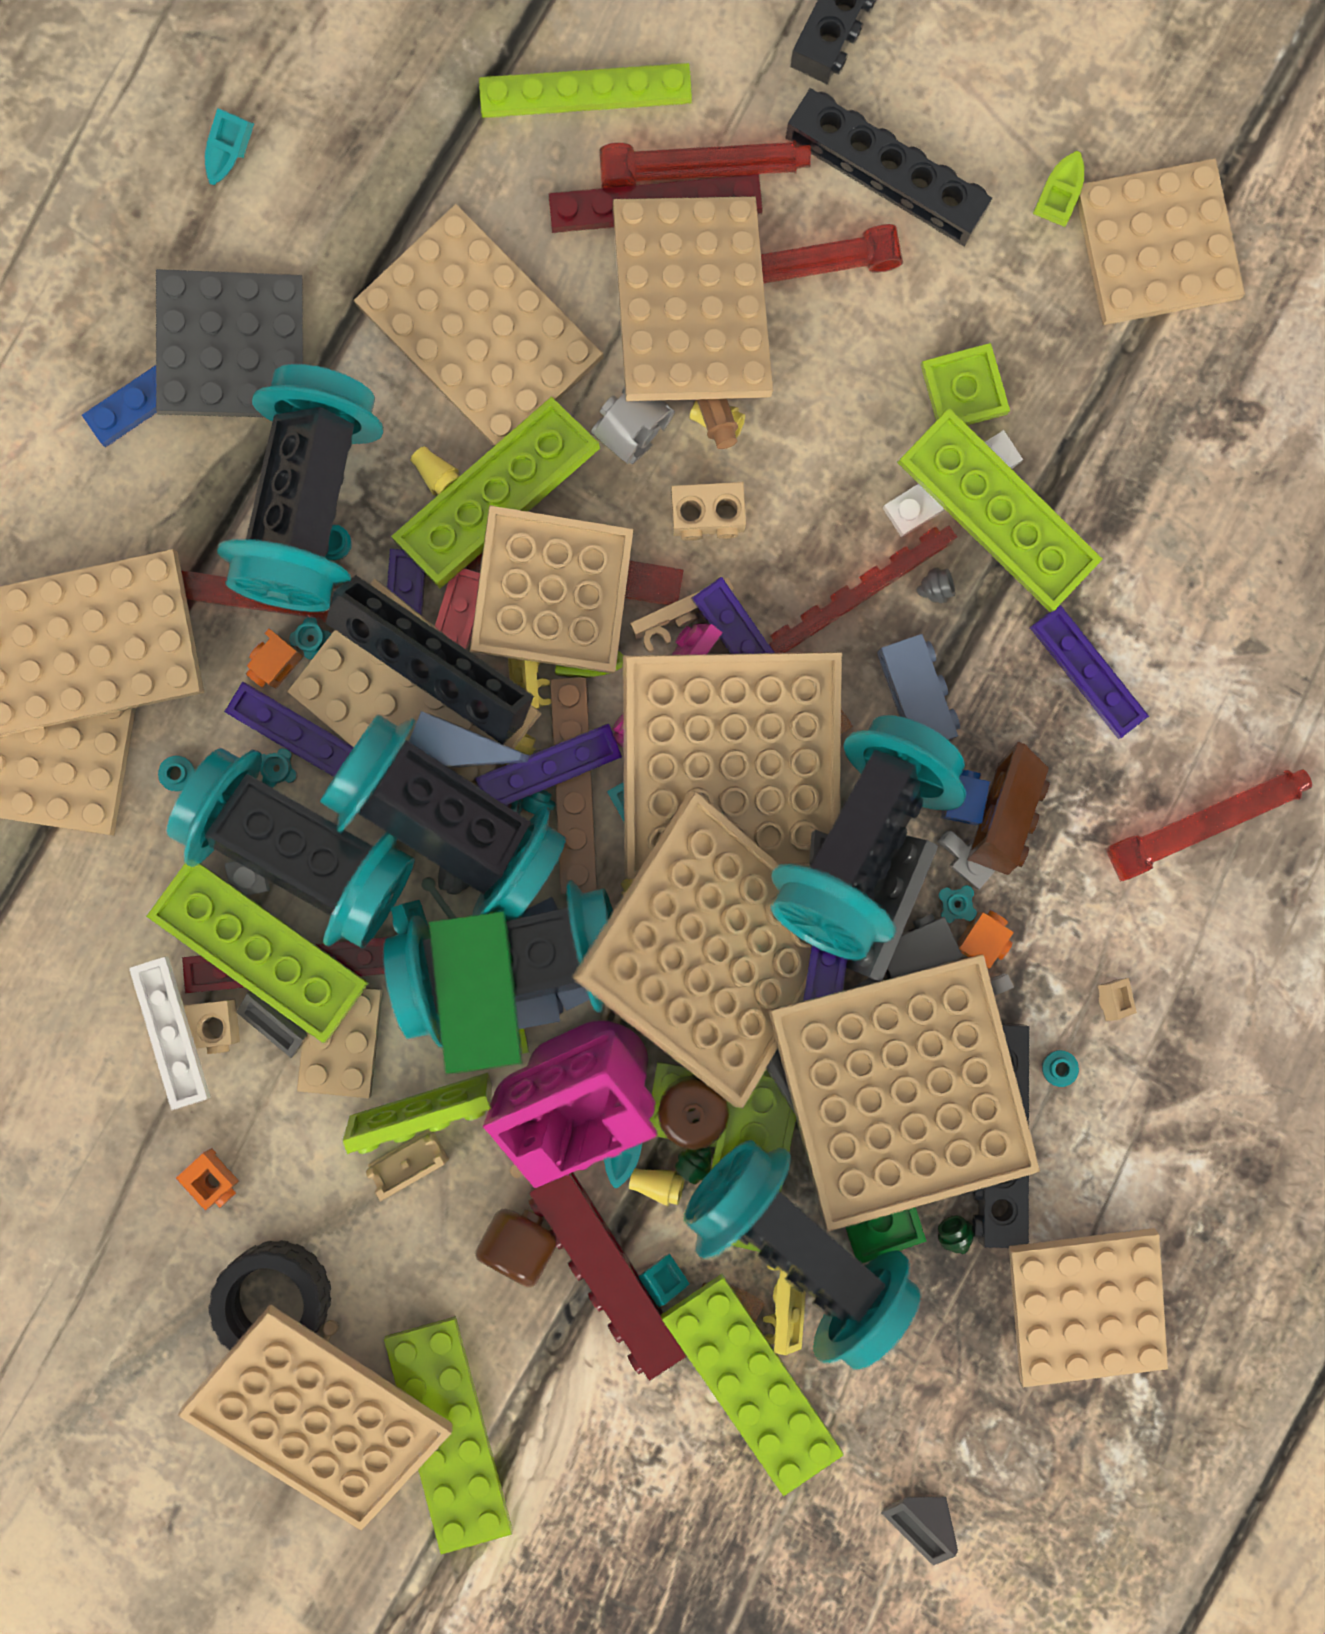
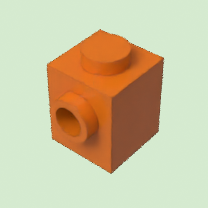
M991 910L988 914L977 912L976 917L971 920L961 935L957 945L960 952L968 958L984 955L987 969H990L997 958L1002 960L1009 952L1013 944L1009 939L1014 932L1005 927L1008 921Z

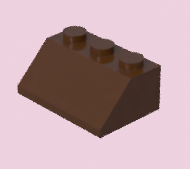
M1017 742L998 763L986 800L982 824L978 825L967 858L971 862L1009 875L1018 866L1022 867L1029 852V847L1025 846L1028 833L1033 834L1040 816L1038 813H1035L1038 801L1042 802L1050 785V782L1045 780L1049 767L1024 743Z

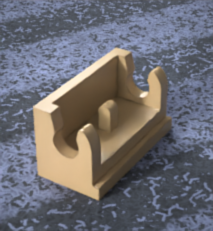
M428 1129L369 1163L366 1175L368 1179L372 1178L377 1186L375 1194L381 1202L445 1165L449 1158L435 1133Z

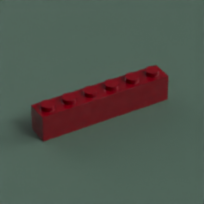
M574 1172L537 1188L532 1187L529 1192L532 1198L528 1200L531 1209L537 1216L545 1217L552 1228L549 1231L556 1238L557 1249L561 1250L564 1248L571 1258L568 1265L578 1281L585 1280L591 1289L588 1293L591 1303L598 1312L604 1310L611 1321L607 1325L612 1336L618 1343L624 1341L631 1353L627 1357L636 1373L639 1375L644 1372L647 1379L651 1381L687 1357L661 1317L663 1311L656 1305L638 1278L639 1274Z

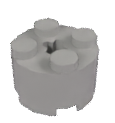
M624 387L622 390L623 394L619 399L613 395L603 405L600 413L604 417L594 425L591 433L624 462L634 464L652 447L651 441L657 435L660 428L663 431L667 428L675 411L664 400L626 401Z

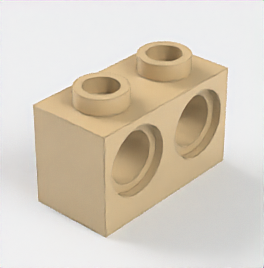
M743 482L671 486L674 536H681V540L684 541L700 540L705 534H717L719 539H731L738 537V533L745 531L746 517ZM721 505H730L735 509L736 515L731 519H723L719 517L716 510ZM691 506L697 508L701 515L695 521H687L681 516V511Z
M236 999L183 1005L196 1049L207 1047V1054L223 1053L230 1051L229 1045L240 1042ZM213 1017L218 1018L223 1024V1032L219 1037L212 1035L209 1031V1022Z

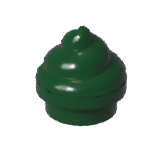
M706 1147L695 1150L686 1148L678 1155V1162L675 1164L677 1172L685 1180L695 1185L700 1180H703L711 1171L710 1148Z
M951 1216L944 1219L938 1226V1240L945 1250L960 1254H966L969 1251L974 1238V1229L970 1222L966 1221L962 1216Z

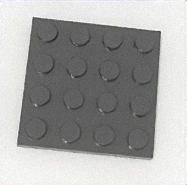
M156 269L157 414L265 418L252 404L254 392L271 386L274 371L278 367L289 364H303L302 275Z

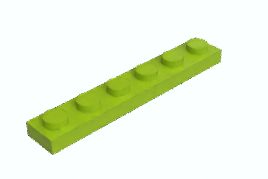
M689 63L479 77L482 118L692 104Z

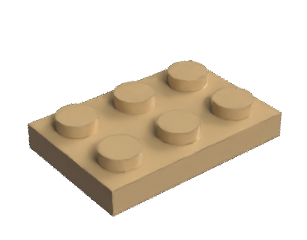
M365 988L327 1043L323 1044L306 1031L307 1037L303 1041L297 1091L371 1098L383 989Z

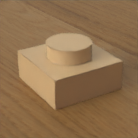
M1129 978L1116 979L1098 985L1100 993L1099 1004L1104 1011L1106 1021L1120 1020L1137 1013Z

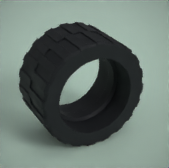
M267 1241L246 1250L220 1273L210 1294L209 1314L211 1316L212 1329L217 1334L218 1341L222 1346H225L230 1351L253 1325L241 1307L240 1288L244 1279L257 1269H273L290 1277L299 1288L303 1299L304 1309L299 1323L315 1334L319 1331V1328L328 1316V1308L331 1306V1284L326 1275L327 1271L312 1252H308L299 1244H291L289 1241Z

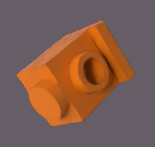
M268 629L264 634L270 639L266 643L261 642L253 649L249 656L251 661L247 665L249 670L246 675L262 688L267 683L277 689L304 656L279 635Z
M212 1148L202 1153L176 1177L179 1183L205 1211L214 1204L219 1208L225 1205L236 1194L232 1187L239 1182L216 1156L217 1153ZM210 1174L219 1181L218 1186H212L209 1183L208 1178Z

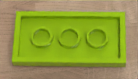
M488 1072L350 1115L342 1140L346 1153L349 1154L356 1151L359 1154L369 1153L377 1149L384 1142L394 1140L395 1143L404 1142L414 1137L415 1133L426 1129L435 1132L448 1127L452 1121L461 1118L469 1121L482 1117L486 1114L487 1110L491 1109L492 1083Z

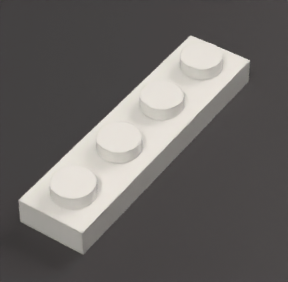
M1004 430L985 441L1011 469L1022 462L1021 455ZM919 484L883 506V510L901 538L945 511Z
M169 956L129 968L171 1110L211 1098Z

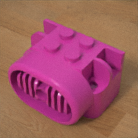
M610 1021L588 1022L542 1043L533 1051L526 1067L513 1072L499 1083L494 1092L491 1109L487 1112L483 1128L534 1188L574 1171L585 1170L595 1162L607 1157H615L628 1148L657 1137L658 1131L649 1121L655 1110V1101L644 1086L648 1069V1053L644 1043L629 1028Z

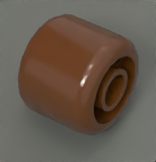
M691 1075L680 1077L667 1087L661 1096L658 1116L660 1127L670 1141L679 1147L695 1150L706 1148L721 1137L727 1127L729 1111L726 1099L697 1076Z
M501 1209L494 1215L477 1246L475 1257L479 1262L522 1286L532 1288L538 1283L556 1249V1238L553 1233L541 1226L544 1219L526 1209L522 1215L509 1209Z

